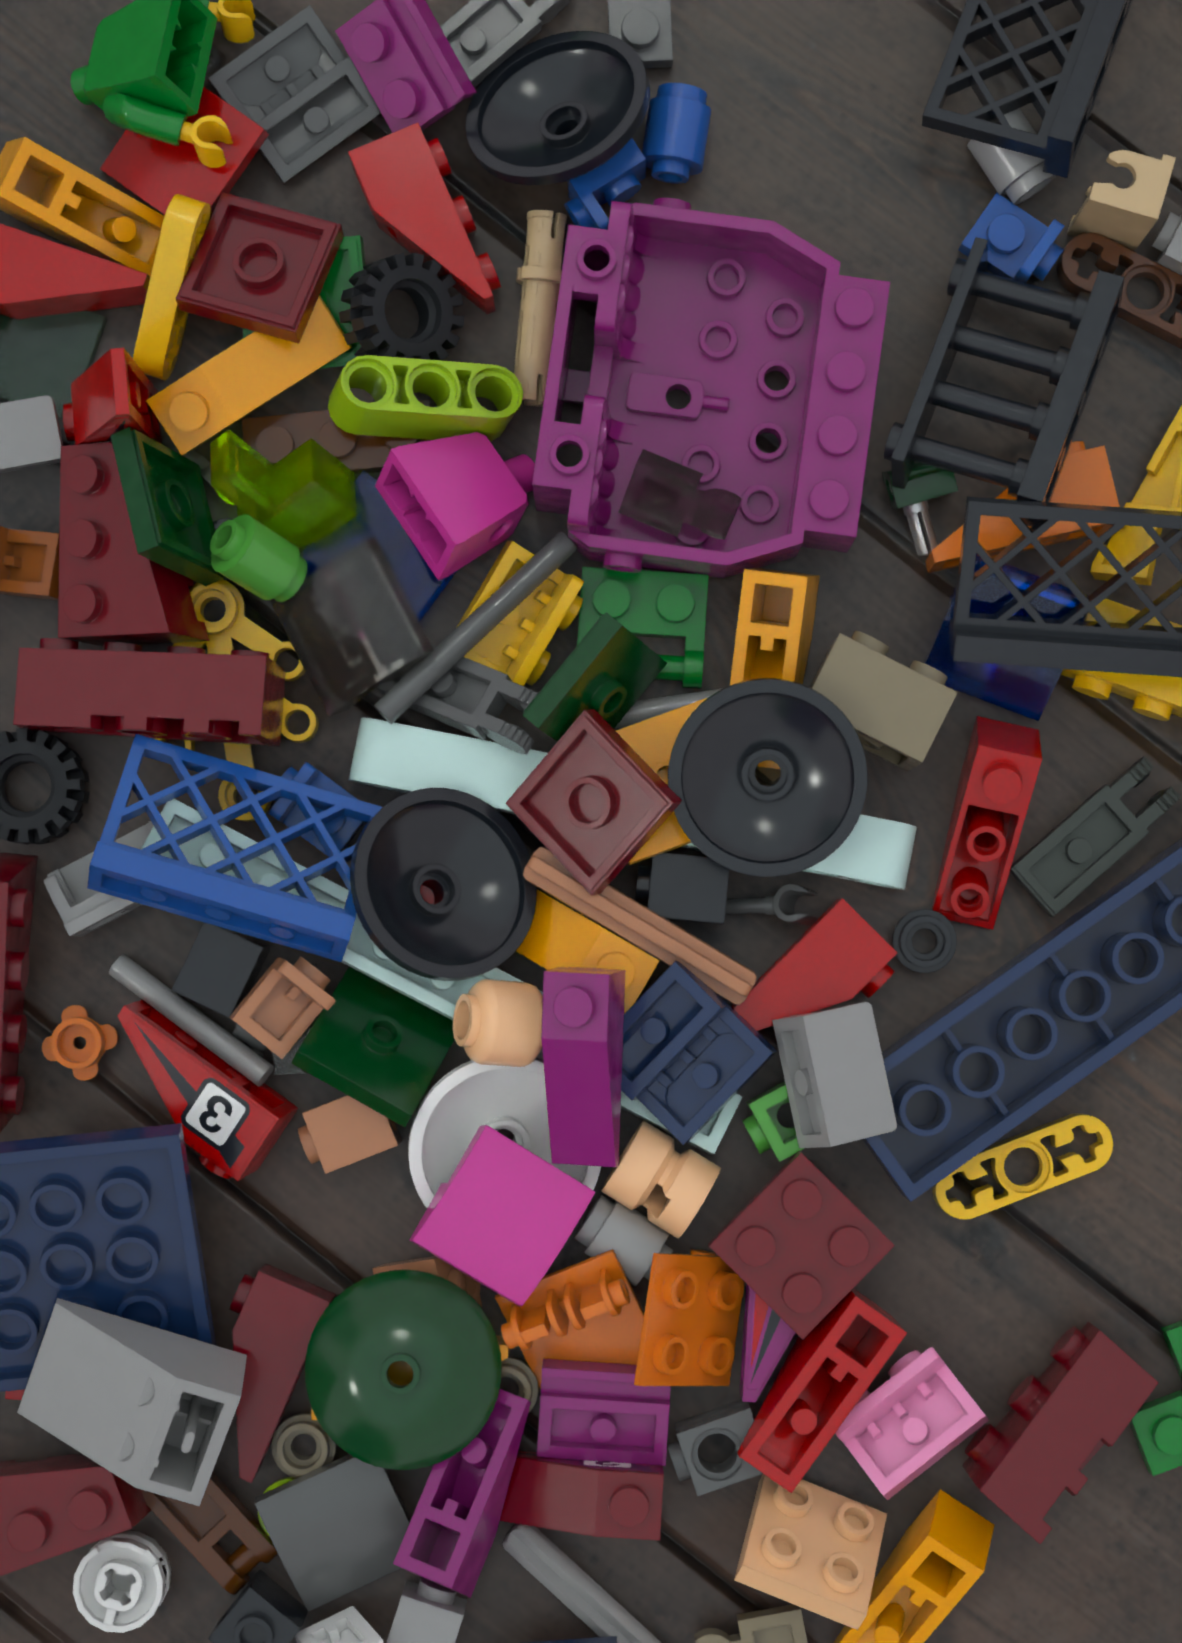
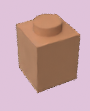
M348 1095L303 1112L302 1115L306 1125L298 1128L300 1141L309 1162L314 1164L320 1161L325 1174L396 1147L403 1141L396 1122Z

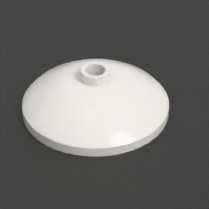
M536 1058L535 1061L525 1067L481 1065L472 1060L465 1062L444 1075L425 1095L417 1109L410 1129L408 1158L413 1183L426 1208H428L441 1183H448L479 1126L488 1125L496 1131L501 1129L511 1131L514 1134L513 1141L590 1189L594 1190L601 1171L600 1166L552 1163L544 1063L539 1058Z

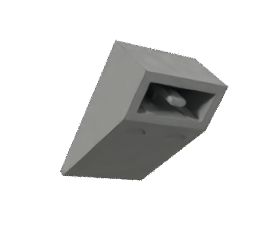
M57 1298L17 1413L133 1487L200 1506L241 1399L247 1355Z

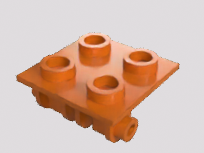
M613 1249L545 1275L523 1306H517L499 1294L495 1295V1299L507 1323L501 1325L504 1342L509 1349L520 1347L530 1369L536 1376L540 1389L543 1359L637 1365L644 1312Z
M690 1249V1255L653 1253L634 1385L729 1386L735 1355L740 1309L744 1294V1281L719 1256H716V1253L699 1249Z

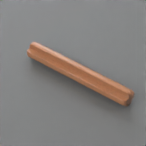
M540 846L526 864L523 872V877L526 881L668 966H671L675 961L680 962L718 996L730 1003L740 1005L752 990L757 978L753 970L610 885L602 893L591 896L546 847Z

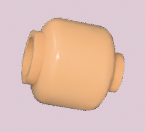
M493 979L480 980L471 987L468 994H462L456 1002L453 1015V1034L457 1045L464 1048L470 1060L481 1065L525 1067L536 1060L542 1049L543 996L536 986L526 982Z

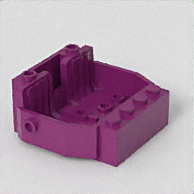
M675 198L654 199L653 205L612 201L608 230L568 224L532 482L536 511L568 515V537L577 547V551L588 560L604 562V568L620 572L639 573L642 567L726 578L743 573L744 569L760 568L797 557L801 547L847 553L857 536L890 282L839 275L840 261L775 221L691 210L690 203ZM578 300L598 302L594 326V352L591 372L569 369ZM772 371H778L786 376L788 385L782 390L774 391L767 387L764 377ZM672 390H683L688 394L690 403L685 408L674 409L666 401L667 394ZM564 402L583 405L581 424L561 422ZM763 433H771L777 437L780 446L775 452L765 453L757 447L756 438ZM567 444L577 446L583 454L581 461L572 467L562 465L556 457L558 450Z

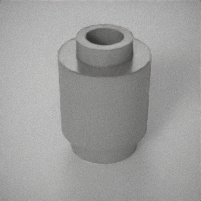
M1020 108L1004 114L1012 128L1037 134ZM972 139L967 144L968 149L998 194L1002 196L1007 194L1013 205H1018L1029 199L1056 177V175L1043 172L1045 159Z
M603 1195L595 1202L574 1236L575 1240L586 1246L583 1253L589 1257H594L613 1249L629 1283L633 1286H636L643 1277L648 1280L650 1279L653 1253H673V1249L664 1244L669 1233L648 1221V1218L636 1209L630 1210L617 1201L613 1203Z

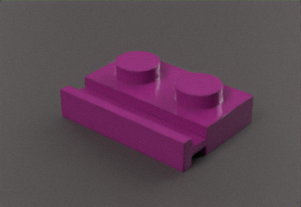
M375 0L335 30L392 133L417 122L423 131L456 108L455 105L462 100L470 98L477 93L425 0Z
M543 1359L537 1457L666 1466L671 1386L634 1385L637 1365Z

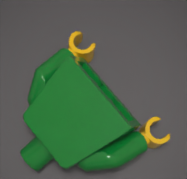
M209 0L133 1L102 19L97 26L88 64L75 69L71 74L70 83L76 98L85 105L96 104L104 111L108 121L117 127L175 146H179L181 140L194 144L199 161L203 165L210 168L224 166L226 159L223 150L211 142L221 141L226 144H233L225 122L215 115L201 117L194 124L186 120L187 117L198 114L217 22H221L223 35L228 41L233 43L251 41L255 36L252 22L255 20L253 3L251 0H218V2H210Z

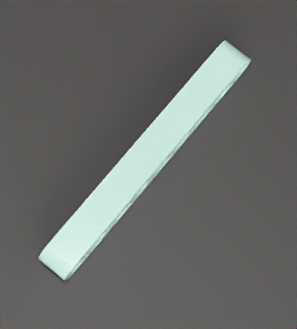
M362 717L348 780L404 793L425 788L454 789L483 800L497 811L515 814L505 803L548 753L530 749L526 755L505 748L496 742L395 722L390 724L388 721ZM860 814L855 827L843 844L826 859L803 871L905 890L917 827L898 821ZM693 843L681 846L700 851Z

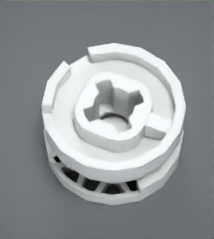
M124 1531L100 1540L82 1558L74 1574L73 1596L78 1611L91 1625L105 1632L125 1633L141 1627L156 1613L170 1588L171 1567L167 1554L155 1539L139 1531ZM163 1565H165L167 1571L166 1577L162 1568Z

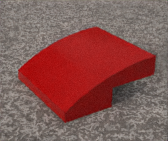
M203 87L198 114L187 117L186 121L194 124L201 117L215 115L225 122L233 144H226L221 141L211 142L223 150L226 159L224 166L210 168L203 165L199 161L194 144L181 140L179 146H175L126 130L100 167V170L163 215H165L173 196L181 194L209 203L211 219L222 192L229 194L269 136V133L233 106Z

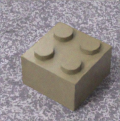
M854 631L852 637L849 638L839 633L829 647L809 687L826 696L843 711L855 728L863 750L907 772L923 763L958 692L945 686L948 677L944 673L925 663L913 660L910 667H907L887 657L889 647L872 636Z

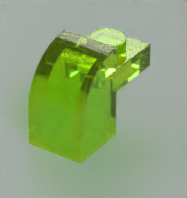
M229 429L210 443L211 486L218 496L230 505H237V516L250 515L297 547L310 545L324 539L357 516L354 472L312 438L275 464H272Z

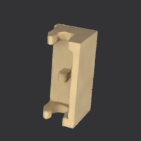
M1118 150L1110 153L1106 159L1107 163L1114 167L1129 169L1133 174L1134 180L1125 189L1118 188L1113 183L1094 182L1085 192L1087 198L1076 215L1072 216L1067 235L1075 237L1083 233H1097L1135 251L1159 219L1176 157L1163 154L1160 159H1156L1128 150Z

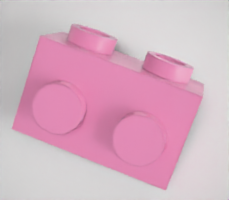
M933 1347L928 1348L922 1354L919 1350H914L900 1358L888 1372L891 1378L872 1393L866 1390L835 1433L887 1500L989 1421Z

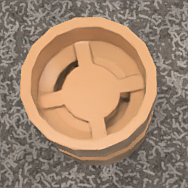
M643 1120L620 1155L619 1166L613 1167L601 1192L630 1210L641 1205L647 1208L648 1221L679 1239L708 1196L721 1167L692 1149L678 1153L675 1151L674 1138Z

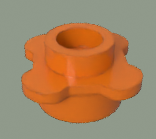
M71 1005L63 1010L61 1014L62 1022L54 1029L52 1035L44 1039L42 1052L47 1060L57 1061L64 1067L72 1069L76 1079L86 1081L97 1076L99 1072L98 1063L106 1050L116 1047L118 1032L111 1024L101 1025L88 1017L85 1007ZM79 1036L86 1040V1045L82 1049H78L74 1043L75 1039Z

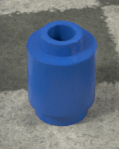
M664 83L658 86L656 97L649 101L642 154L646 158V167L652 170L651 176L654 179L666 183L681 184L688 182L689 175L699 174L703 171L711 109L706 105L707 93L703 89L684 83Z

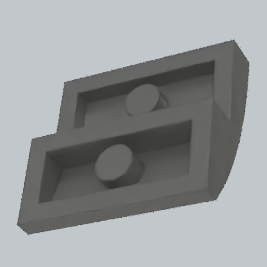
M310 5L207 79L222 100L269 133V136L258 151L283 183L381 114L349 56L346 58Z
M348 1454L255 1497L254 1504L308 1612L401 1569L394 1565L393 1562L411 1518L401 1496H398L386 1468L373 1466Z

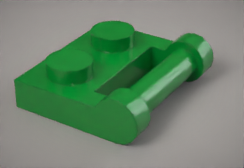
M582 566V580L584 583L581 587L580 597L583 598V602L579 610L577 645L602 614L606 612L635 636L685 639L684 656L657 654L667 664L655 679L682 681L683 688L701 689L709 575L641 570L639 573H629L607 568Z

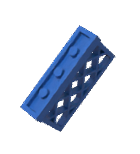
M135 734L100 841H97L90 862L87 889L342 962L357 913L351 894L350 868L346 863L352 860L355 845L340 852L324 824L342 815L368 823L383 807ZM143 757L170 764L180 782L150 796L138 776ZM188 770L198 772V774L190 776ZM217 778L232 782L243 801L213 815L198 787ZM250 788L255 789V790H259V791H262V792H260V793L254 795ZM133 790L139 801L127 807ZM187 793L203 820L172 834L157 807ZM279 797L296 801L306 820L276 833L261 806ZM313 807L323 809L324 811L317 814ZM145 812L162 839L143 849L115 842L121 824ZM247 812H251L266 839L236 853L220 825ZM313 830L329 858L299 872L283 844ZM210 831L226 859L207 868L189 864L179 845ZM273 850L289 878L270 887L254 883L243 864ZM169 851L172 858L161 856L160 854ZM336 868L349 890L344 909L317 901L306 882ZM232 869L236 877L223 873ZM296 888L300 896L288 893V891Z

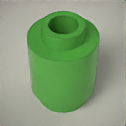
M240 515L233 520L223 522L212 536L210 551L212 552L211 565L213 569L260 599H274L277 602H284L294 596L302 586L307 574V562L300 556L298 547L250 515Z

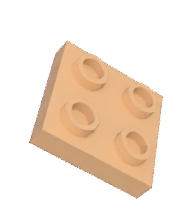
M763 1474L759 1480L734 1581L858 1630L867 1616L887 1513L803 1479L794 1491L790 1493Z

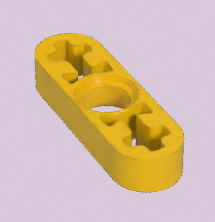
M181 194L173 196L164 216L133 354V360L145 375L164 381L170 377L177 362L188 318L187 312L179 310L176 296L210 220L209 203Z
M1083 1113L1064 1116L990 1145L932 1187L933 1198L944 1212L954 1218L965 1220L981 1216L1100 1169L1107 1163L1112 1154L1113 1138L1111 1132L1096 1117ZM1076 1126H1079L1083 1132L1096 1134L1097 1142L1089 1146L1091 1157L1083 1160L1081 1155L1075 1152L1058 1156L1056 1159L1063 1169L1053 1173L1052 1157L1040 1142L1042 1138L1050 1135L1051 1146L1057 1148L1074 1140L1072 1129ZM1021 1147L1030 1148L1039 1159L1040 1166L1037 1176L1026 1184L1012 1183L1004 1170L1006 1157L1014 1149ZM991 1158L992 1174L996 1182L1003 1188L1004 1192L993 1197V1186L986 1184L971 1192L972 1203L964 1206L957 1198L947 1199L946 1190L954 1186L952 1175L961 1172L968 1180H975L988 1175L980 1164L982 1161Z

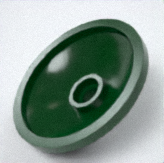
M408 1269L390 1270L368 1276L354 1283L338 1295L319 1318L309 1340L305 1359V1383L308 1398L318 1422L328 1436L351 1456L376 1467L394 1470L428 1467L452 1457L465 1448L479 1434L488 1421L498 1398L502 1375L501 1352L495 1330L488 1316L476 1300L464 1289L444 1277L429 1272ZM396 1361L408 1363L413 1370L412 1381L406 1385L393 1383L388 1374L390 1365Z

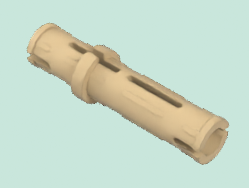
M532 210L527 212L526 219L528 222L524 266L517 268L516 282L522 285L514 374L521 383L523 390L522 400H524L525 406L543 407L562 274L563 245L568 217L559 212L553 218L554 211Z

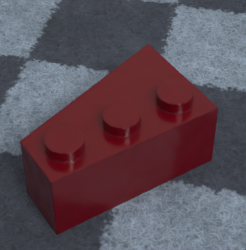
M112 442L61 446L58 638L103 646L104 642L158 644L210 641L205 622L197 620L188 588L194 585L193 580L149 560L137 552Z
M1087 1322L1081 1330L1074 1326L1061 1336L1050 1352V1356L1054 1361L1038 1379L1030 1375L1022 1381L1008 1399L1007 1404L1012 1409L996 1427H993L991 1424L985 1425L972 1438L965 1449V1454L969 1458L962 1466L977 1488L1040 1545L1052 1530V1527L1043 1520L1052 1505L1065 1489L1072 1496L1079 1493L1088 1480L1080 1471L1104 1444L1107 1447L1114 1445L1159 1383L1090 1322Z

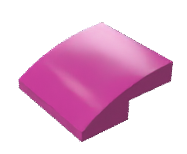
M482 1125L479 1126L448 1183H441L409 1241L515 1305L523 1306L562 1250L589 1205L595 1191L490 1126Z

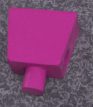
M474 432L392 448L375 487L439 581L505 541L514 533L529 504L526 493L533 491L532 482L535 463L525 454L503 461L487 436Z

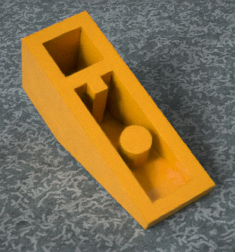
M26 137L5 143L0 154L1 211L85 253L138 270L151 277L164 215Z
M319 295L299 344L254 331L147 399L146 402L180 454L184 455L351 349L352 345H347L343 336L344 332Z
M763 568L744 569L730 685L759 678L785 679L803 684L812 640L820 575ZM770 760L762 761L757 765L758 767L780 769L777 763Z
M538 889L532 924L525 939L516 950V952L546 970L558 967L625 970L624 1014L635 1004L660 961Z
M940 1489L905 1531L874 1579L867 1616L859 1629L856 1630L845 1625L834 1643H924L984 1573L995 1525Z

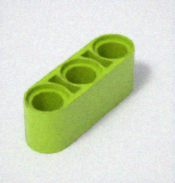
M364 355L357 356L348 361L342 369L329 396L328 410L336 426L345 432L355 435L435 440L478 432L487 436L489 441L492 442L501 436L522 404L523 390L515 374L507 368L498 365ZM359 388L365 390L373 397L375 402L367 403L359 400L350 389ZM419 392L428 395L434 400L437 407L423 405L417 400L414 393ZM476 397L489 399L495 404L498 411L494 412L485 409L480 405Z

